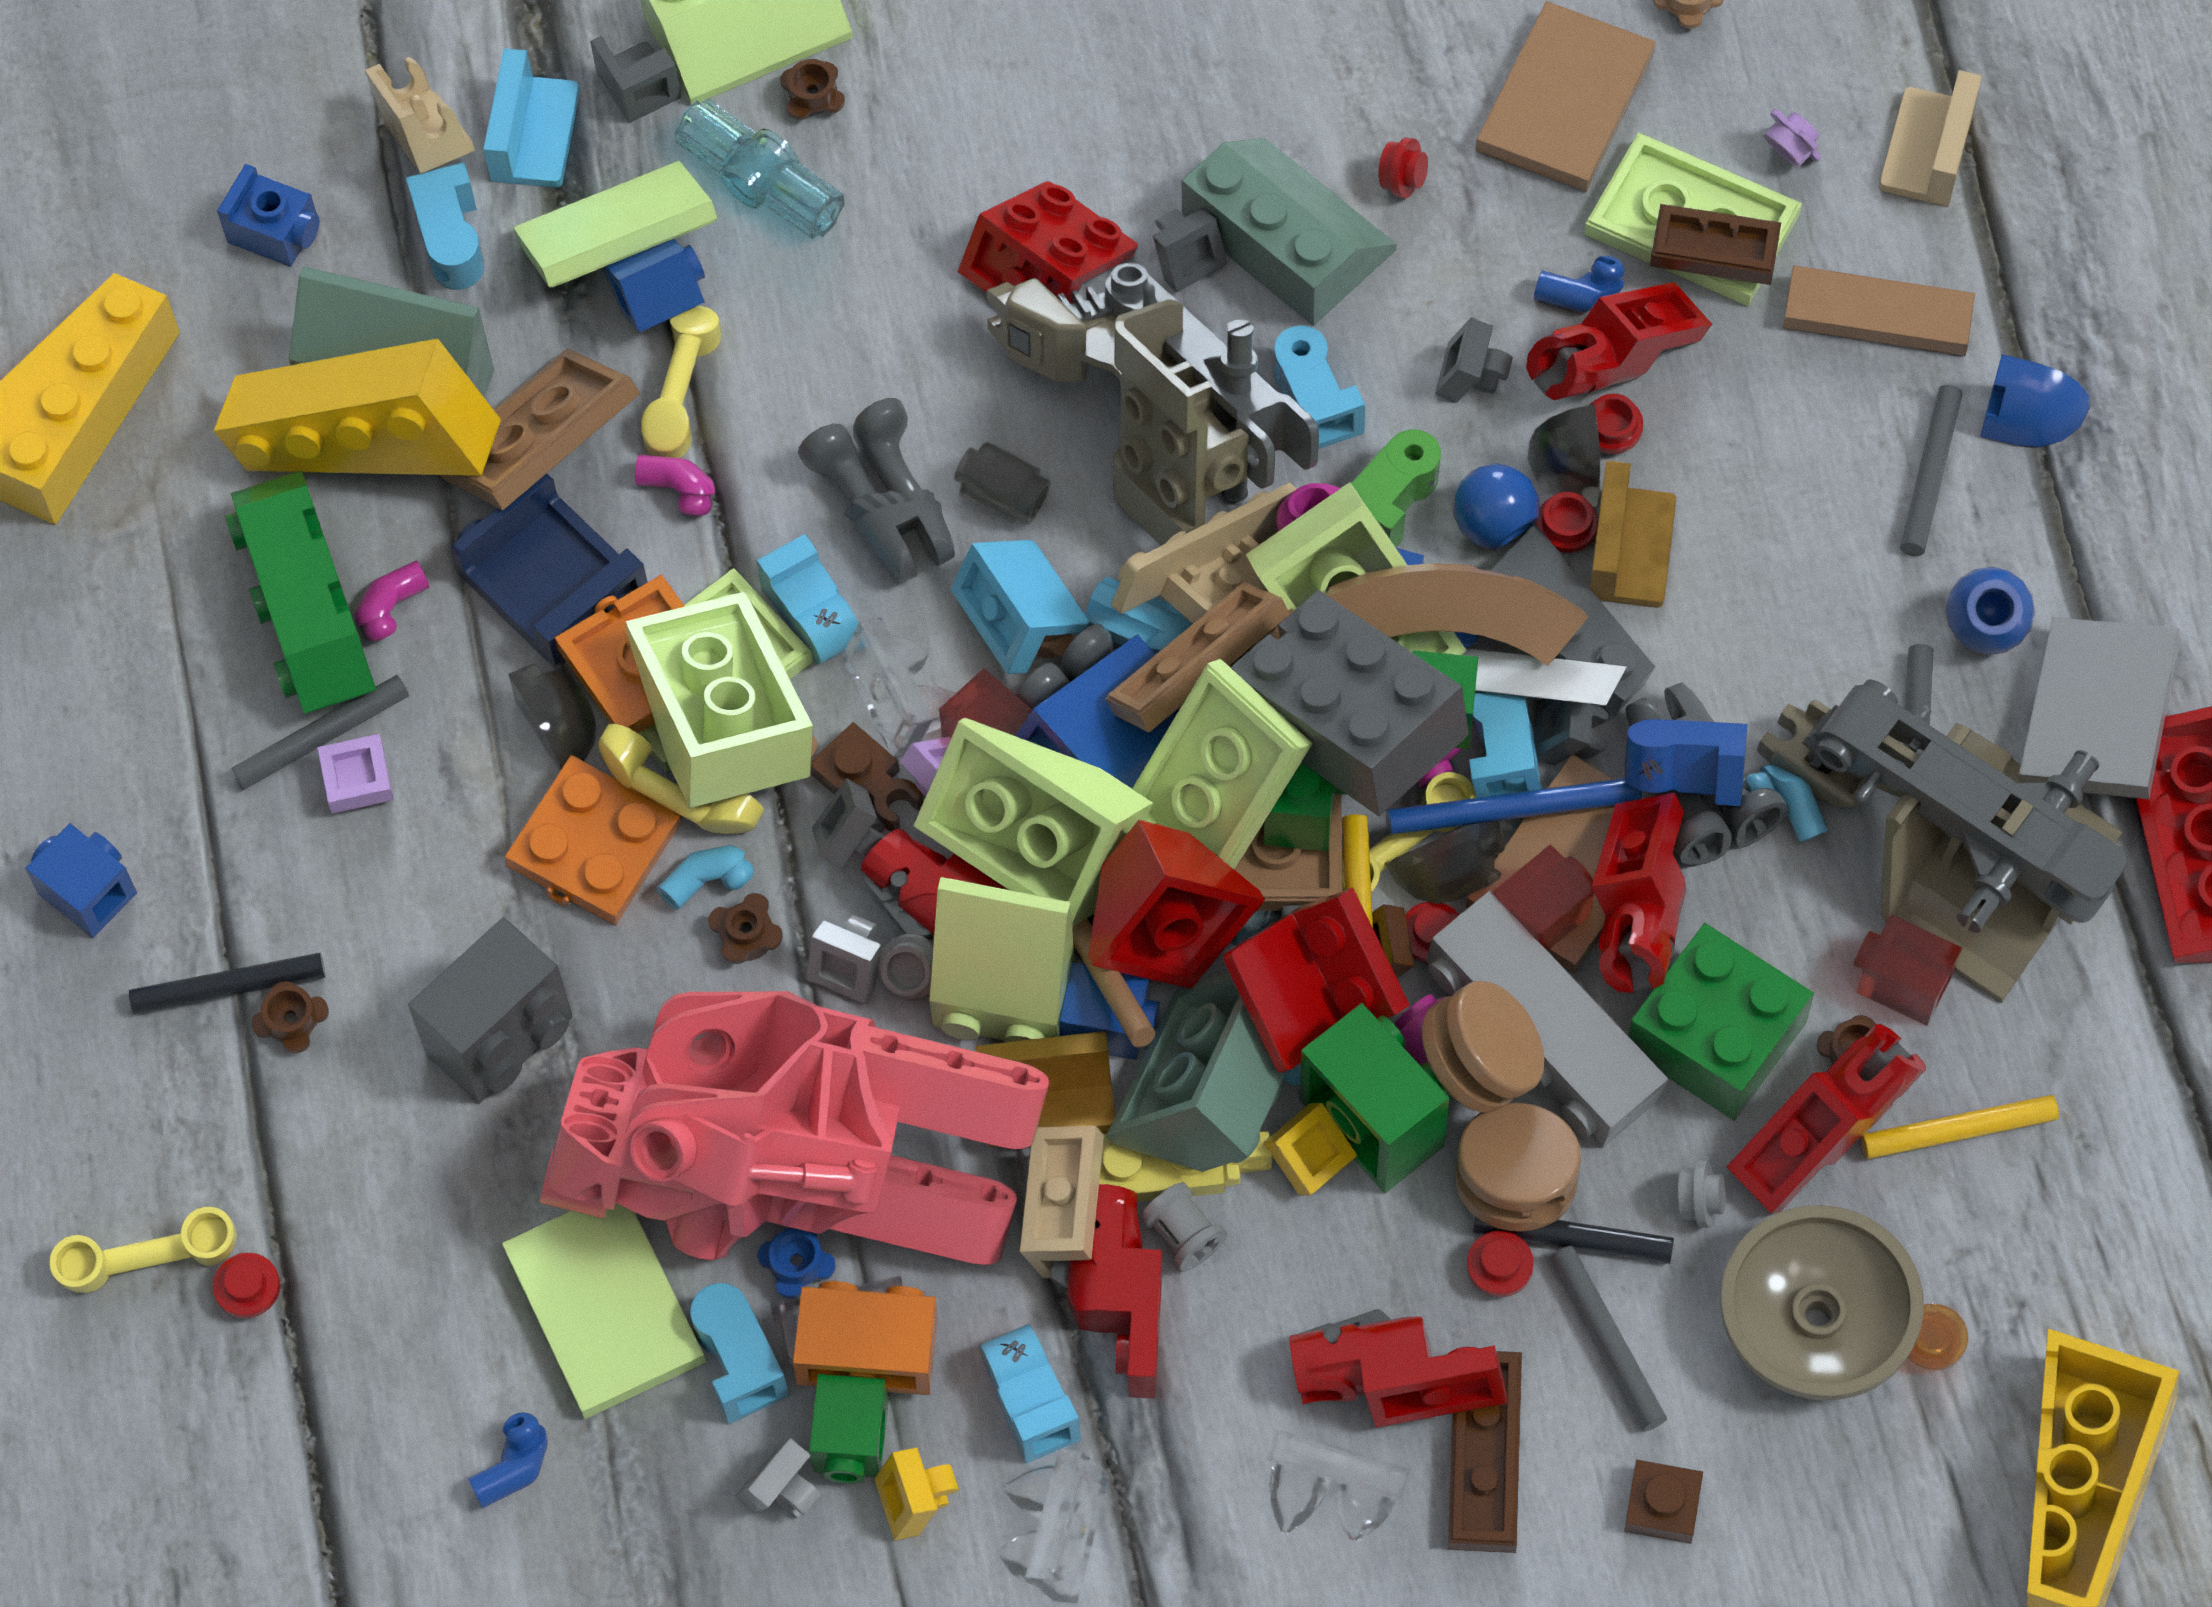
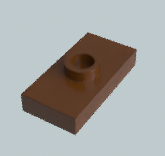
M1660 204L1650 266L1771 285L1782 222Z

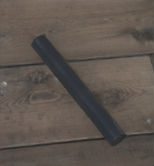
M319 952L129 989V1000L132 1012L136 1015L269 989L283 981L295 984L325 978V967L322 954Z
M1475 1217L1473 1233L1485 1235L1494 1231H1505L1513 1233L1527 1242L1559 1247L1573 1246L1574 1249L1668 1264L1671 1262L1674 1243L1673 1237L1564 1220H1556L1550 1225L1536 1230L1508 1231L1488 1225Z

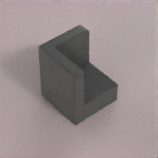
M602 36L590 41L596 72L628 123L681 98L676 65L665 48L655 52L650 43L642 42L614 56Z

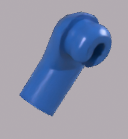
M1600 256L1595 259L1591 272L1576 280L1542 270L1536 284L1534 300L1576 312H1588L1600 297L1617 294L1622 291L1624 287V281L1622 280L1624 266L1617 258Z
M522 1412L509 1417L502 1430L507 1439L500 1463L468 1478L482 1509L531 1485L539 1476L548 1440L545 1428L538 1423L534 1415Z

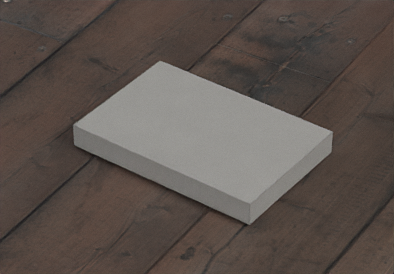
M2052 617L2019 772L2020 783L2047 782L2052 775H2060L2077 750H2083L2088 752L2076 773L2078 774L2091 756L2097 759L2099 768L2082 788V793L2149 799L2181 641L2179 628Z

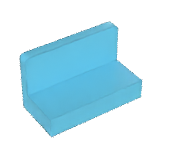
M503 49L483 149L491 182L558 188L563 184L580 88L578 82L573 80L533 77L527 50Z
M1032 540L972 543L950 589L1006 674L1028 673L1045 636L1079 634L1086 629L1089 623L1088 618L1047 558Z

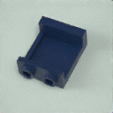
M547 473L504 510L497 508L483 520L477 519L469 523L460 532L456 542L451 547L459 576L555 670L566 663L557 649L556 636L595 614V607L602 599L608 596H615L619 600L647 583L644 564L628 548L618 554L559 497L554 479ZM612 604L604 609L605 613L610 612L614 606Z

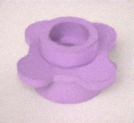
M1773 109L1770 115L1775 120V123L1763 135L1768 144L1795 167H1800L1808 157L1818 162L1822 156L1816 150L1818 145L1815 141L1819 137L1816 129L1795 112H1792L1787 118L1777 109Z

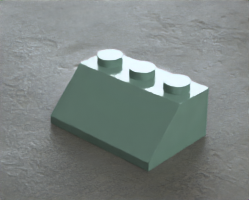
M1266 138L1223 142L1181 180L1182 214L1187 217L1204 207L1216 218L1225 254L1313 326L1396 251L1397 244Z
M303 266L297 288L288 359L290 365L438 338L483 397L485 396L494 372V366L478 307Z
M1229 972L1196 983L1192 989L1182 988L1174 992L1155 1032V1037L1149 1044L1106 1135L1114 1145L1202 1172L1231 1162L1239 1163L1249 1157L1258 1146L1260 1129L1270 1107L1281 1095V1083L1286 1071L1279 1073L1276 1070Z

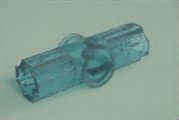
M710 99L703 102L696 100L683 113L682 120L675 131L676 143L718 172L727 189L740 202L754 209L759 208L763 204L810 239L816 236L823 237L836 224L837 218L845 206L844 194L800 164L794 150L778 134L765 128L760 129L756 133Z

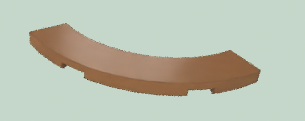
M1430 563L1393 567L1366 573L1329 587V591L1324 593L1388 637L1430 631L1463 632L1480 635L1516 647L1549 666L1588 619L1584 610L1558 593L1535 582L1515 575L1511 577L1502 573L1480 570L1476 566L1464 564ZM1291 608V609L1288 610V611H1289V613L1291 614V613H1293L1295 610H1293V608ZM1277 625L1268 634L1279 640L1280 634ZM1254 644L1250 649H1248L1243 655H1241V656H1240L1237 660H1235L1233 663H1236L1238 660H1240V659H1241L1247 652H1249L1256 644Z

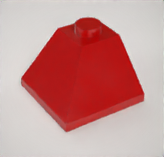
M1138 820L1102 865L1088 958L1092 966L1192 989L1265 899L1257 887L1189 832Z

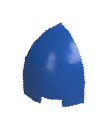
M2001 354L1980 437L2016 446L2043 447L2061 442L2081 427L2090 410L2089 395L2079 382L2062 371L2040 363Z

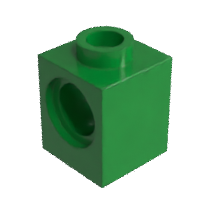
M817 1374L809 1447L814 1473H824L823 1476L827 1480L843 1484L860 1483L864 1480V1476H877L882 1468L889 1402L885 1379Z

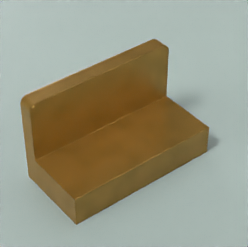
M1606 460L1590 589L1600 601L1656 608L1662 607L1665 599L1677 497L1669 492L1628 488L1631 463Z
M1106 1031L975 1046L976 1052L1033 1066L1048 1077L1050 1083L1038 1127L1097 1126L1102 1134L1108 1133L1116 1114ZM987 1144L989 1147H999V1146Z

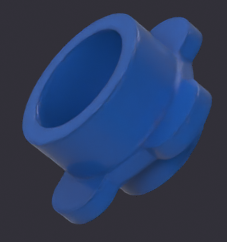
M789 1228L781 1231L772 1241L764 1242L757 1253L759 1264L764 1268L770 1269L776 1278L778 1294L788 1299L799 1297L801 1295V1288L817 1279L827 1280L831 1278L836 1269L834 1257L822 1251L817 1234L800 1229ZM793 1256L803 1258L802 1263L798 1266L792 1265L790 1260Z

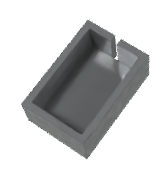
M1317 590L1278 625L1279 640L1268 634L1231 667L1234 672L1313 743L1302 763L1379 817L1469 735L1463 689L1460 684L1320 590Z

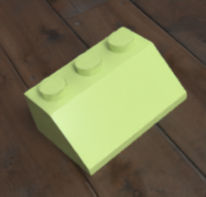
M641 0L644 19L660 48H665L675 63L678 81L691 106L853 38L841 0Z

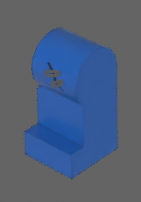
M1663 719L1636 722L1627 731L1625 781L1632 788L1639 791L1662 793L1677 790V792L1715 795V804L1741 806L1748 724Z

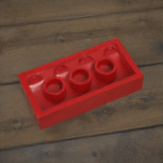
M2212 706L2165 717L2150 798H2136L2174 963L2212 962Z

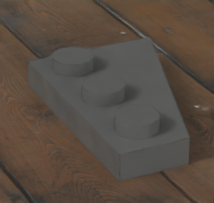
M1534 524L1490 571L1511 577L1515 575L1528 579L1558 593L1584 610L1588 619L1555 658L1627 666L1607 705H1601L1616 716L1647 682L1655 666L1541 529Z

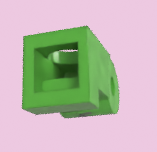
M1409 429L1399 432L1379 451L1352 482L1353 487L1395 547L1403 540L1405 511L1413 502L1425 499L1431 495L1438 484L1441 448L1438 441L1431 434L1422 430Z

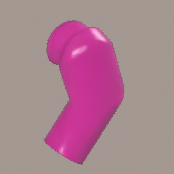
M417 560L377 578L366 588L354 615L356 625H362L364 635L369 641L376 642L395 633L397 624L390 613L395 604L430 588L428 580Z

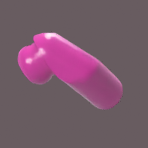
M649 455L637 456L635 467L636 485L673 488L675 491L680 492L678 508L683 514L707 515L711 511L712 504L710 499L711 494H715L714 482L695 463L683 458Z

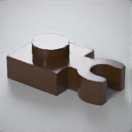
M854 722L811 761L810 774L834 795L846 778L867 789L871 802L875 806L876 816L885 823V829L892 832L901 828L899 816L889 809L893 802L898 800L907 801L918 811L923 805L922 793L916 784L907 779H893L900 771L898 759Z

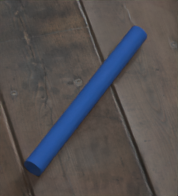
M1625 778L1387 809L1386 824L1389 835L1614 806L1615 804L1642 799V791L1632 788L1626 783Z

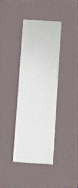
M1465 648L1467 651L1461 654L1479 657L1476 691L1605 706L1627 666L1556 658L1547 666L1529 655Z

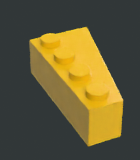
M113 273L0 380V501L56 525L180 334L167 295Z
M437 338L236 375L213 432L246 471L297 472L302 470V472L482 476L501 418Z
M2048 1328L2027 1587V1607H2105L2177 1401L2179 1370Z

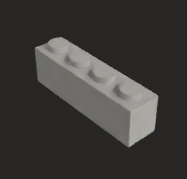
M1490 890L1432 938L1426 961L1430 964L1428 966L1430 975L1444 992L1452 996L1457 990L1471 982L1487 981L1508 991L1527 1011L1538 1031L1544 1051V1071L1540 1082L1535 1088L1538 1090L1548 1089L1563 1105L1561 1112L1567 1123L1580 1136L1588 1138L1591 1135L1603 1148L1660 1100L1668 1078Z

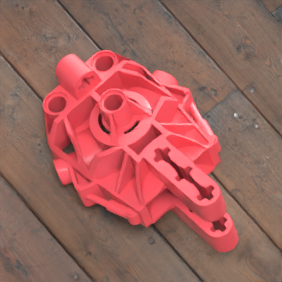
M789 991L686 992L676 994L662 1004L656 1018L648 1049L635 1047L608 1051L584 1057L578 1062L561 1118L556 1143L553 1146L540 1204L604 1219L607 1209L614 1210L615 1203L644 1217L666 1221L673 1245L686 1255L705 1260H716L726 1257L730 1252L731 1246L740 1237L746 1238L763 1223L770 1222L816 1234H821L827 1229L968 1263L980 1265L994 1264L1000 1261L1018 1200L1016 1193L1005 1184L989 1178L891 1155L897 1122L999 1147L1024 1149L1031 1146L1034 1141L1050 1082L1042 1071L1033 1066L877 1028L872 1019L820 1007ZM707 1032L703 1037L694 1040L697 1036Z

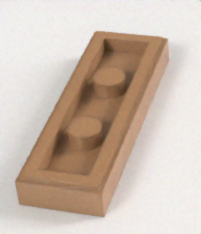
M1793 265L1783 328L1966 356L1975 293Z
M1241 583L1108 694L1105 700L1113 715L1147 732H1151L1183 705L1207 663L1221 659L1228 666L1231 665L1290 615L1282 597L1250 583Z

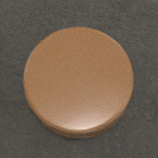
M1474 981L1457 990L1452 996H1448L1435 1003L1427 1011L1422 1024V1041L1427 1060L1444 1089L1463 1106L1477 1112H1493L1511 1102L1513 1098L1520 1097L1529 1092L1540 1082L1544 1071V1051L1540 1036L1524 1007L1502 987L1487 981Z
M1508 1103L1493 1112H1480L1467 1124L1459 1140L1455 1171L1458 1195L1465 1207L1475 1217L1499 1229L1530 1231L1550 1225L1566 1213L1576 1195L1581 1163L1578 1139L1570 1126L1562 1118L1545 1108L1533 1104Z

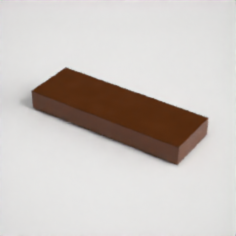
M1496 1351L1505 1381L1508 1403L1452 1413L1448 1550L1516 1553L1522 1352Z

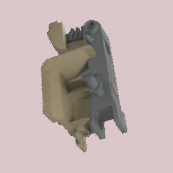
M1124 263L1116 266L1105 281L1104 293L1096 294L1092 286L1087 287L1086 301H1084L1078 290L1072 291V304L1068 302L1064 293L1058 294V297H1056L1035 278L1015 286L1006 282L987 290V300L999 313V315L987 319V329L1006 349V356L1010 360L1055 382H1083L1086 378V363L1110 371L1117 376L1121 382L1120 447L1113 455V498L1161 546L1166 544L1176 533L1180 531L1188 533L1205 524L1206 498L1222 492V496H1226L1225 499L1228 501H1242L1248 496V478L1260 489L1271 486L1274 483L1275 451L1281 450L1285 452L1304 470L1317 465L1319 449V430L1312 416L1289 395L1278 393L1255 372L1258 368V355L1252 350L1254 326L1250 325L1249 321L1237 319L1228 323L1226 346L1193 316L1183 304L1178 302L1149 276L1143 266L1135 263Z
M1869 679L1863 685H1855L1839 706L1834 705L1832 709L1817 700L1809 703L1806 712L1787 704L1780 714L1778 724L1787 729L1792 734L1793 739L1788 741L1780 740L1775 735L1766 732L1759 742L1757 752L1770 764L1804 778L1810 785L1814 797L1838 808L1855 807L1858 803H1864L1876 788L1891 795L1901 797L1886 817L1881 916L1884 922L1897 934L2001 1003L2060 919L2069 925H2072L2074 921L2077 923L2090 921L2111 894L2116 880L2127 864L2125 851L2116 844L2123 832L2080 804L2083 800L2082 788L2099 768V762L2094 756H2091L2078 774L2076 773L2088 754L2086 751L2077 750L2060 775H2052L2047 782L2020 783L2019 772L2021 765L2014 760L2010 752L1975 733L1972 729L1958 723L1945 736L1925 722L1931 714V707L1929 705H1922L1913 715L1897 704L1896 695L1886 685L1876 680ZM1919 749L1923 750V753L1921 755L1917 754V751Z

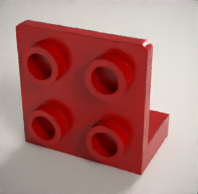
M1045 181L979 214L957 272L986 293L987 290L1006 282L1015 286L1035 278L1056 297H1058V294L1064 293L1068 302L1072 304V291H1079L1083 282L1133 257L1138 248V243L1124 234L1115 222L1100 217L1076 200L1071 191L1063 186Z
M1353 887L1296 908L1223 955V961L1279 1073L1291 1070L1301 1063V1050L1361 1003L1364 1004L1376 1019L1381 1015L1387 1018L1395 1016L1410 1006Z

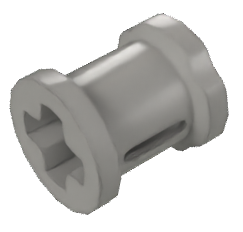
M1184 1182L1177 1183L1164 1190L1147 1205L1140 1216L1147 1228H1155L1175 1252L1174 1263L1181 1271L1191 1270L1203 1263L1220 1248L1227 1238V1232L1219 1224L1212 1225L1191 1200L1193 1193Z

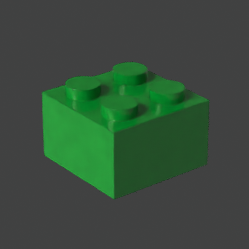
M1704 922L1667 971L1664 984L1652 991L1631 1019L1628 1037L1667 1078L1735 1121L1806 1025L1814 992Z
M1361 1003L1301 1050L1300 1101L1305 1107L1310 1103H1323L1358 1155L1354 1158L1355 1162L1384 1193H1387L1445 1147L1449 1093L1438 1081L1429 1063L1424 1062L1422 1065H1419L1404 1049L1406 1043L1398 1028L1383 1015L1376 1019L1364 1004Z

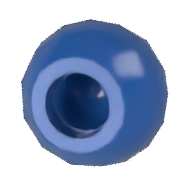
M1493 463L1472 470L1460 481L1454 496L1453 516L1461 533L1477 546L1496 551L1515 540L1538 520L1539 497L1531 480L1517 468Z
M1986 567L1974 569L1957 581L1949 593L1946 615L1948 626L1957 641L1971 651L1993 655L2006 653L2022 643L2032 628L2035 609L2032 594L2023 580L2009 570Z

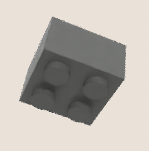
M504 916L408 1003L425 1054L478 1104L492 1092L500 1093L507 1089L520 1074L522 1064L539 1048L545 1050L558 1042L566 1032L569 1020L573 1018L558 965Z

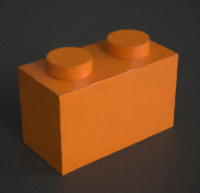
M825 1281L820 1283L818 1288L802 1287L793 1359L797 1385L816 1387L817 1374L885 1379L887 1392L930 1395L938 1325L936 1297L925 1296L923 1291L908 1286L889 1287L885 1290V1293L858 1291L855 1285L841 1281Z

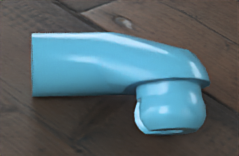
M1775 765L1761 766L1759 773H1752L1746 777L1744 786L1749 792L1760 788H1770L1783 796L1789 809L1787 815L1799 843L1829 831L1812 789L1804 778Z
M734 845L695 851L658 885L656 890L668 905L675 910H679L706 882L720 878L727 889H740L753 877L754 866L744 858L745 851Z

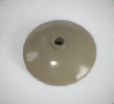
M1810 1205L1795 1207L1774 1214L1757 1224L1741 1239L1732 1252L1723 1275L1720 1290V1309L1724 1329L1732 1347L1743 1363L1754 1374L1785 1393L1811 1400L1827 1401L1852 1398L1871 1391L1890 1379L1904 1365L1912 1353L1922 1327L1924 1297L1920 1277L1911 1257L1889 1231L1872 1219L1845 1208ZM1811 1310H1819L1828 1317L1829 1322L1823 1326H1815L1808 1322L1805 1314Z

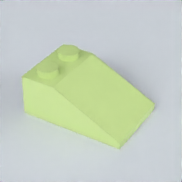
M1351 482L1246 554L1257 576L1268 592L1282 597L1288 610L1291 608L1296 610L1317 590L1326 593L1329 591V587L1363 574L1407 565ZM1430 631L1390 637L1410 652L1416 650L1461 655L1467 651L1454 632Z
M746 592L626 621L625 630L667 762L689 808L810 777L813 725Z
M963 718L958 721L914 823V827L1011 891L1071 902L1072 927H1074L1084 919L1095 914L1103 863L1138 820H1146L1153 802L1101 768L968 718Z
M941 877L937 891L929 999L933 1027L941 1028L945 1034L962 1040H975L979 1036L1004 1040V1042L1060 1036L1059 1019L1072 962L1075 963L1071 902Z

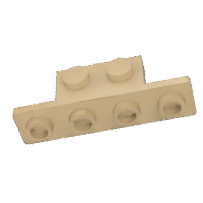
M1289 482L1268 493L1261 491L1254 495L1246 504L1228 513L1226 511L1218 512L1206 524L1188 533L1180 531L1172 536L1166 544L1146 554L1144 552L1134 554L1125 562L1118 573L1117 579L1120 584L1111 606L1120 614H1123L1161 595L1188 621L1195 623L1243 582L1268 591L1257 576L1246 554L1278 532L1276 527L1278 507L1284 498L1297 488Z

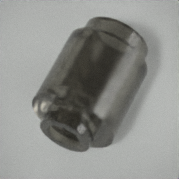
M985 442L979 450L970 447L963 455L954 475V480L961 483L959 497L1010 523H1014L1018 519L1029 525L1043 506L1051 486V480L1040 475L1039 467L989 442Z

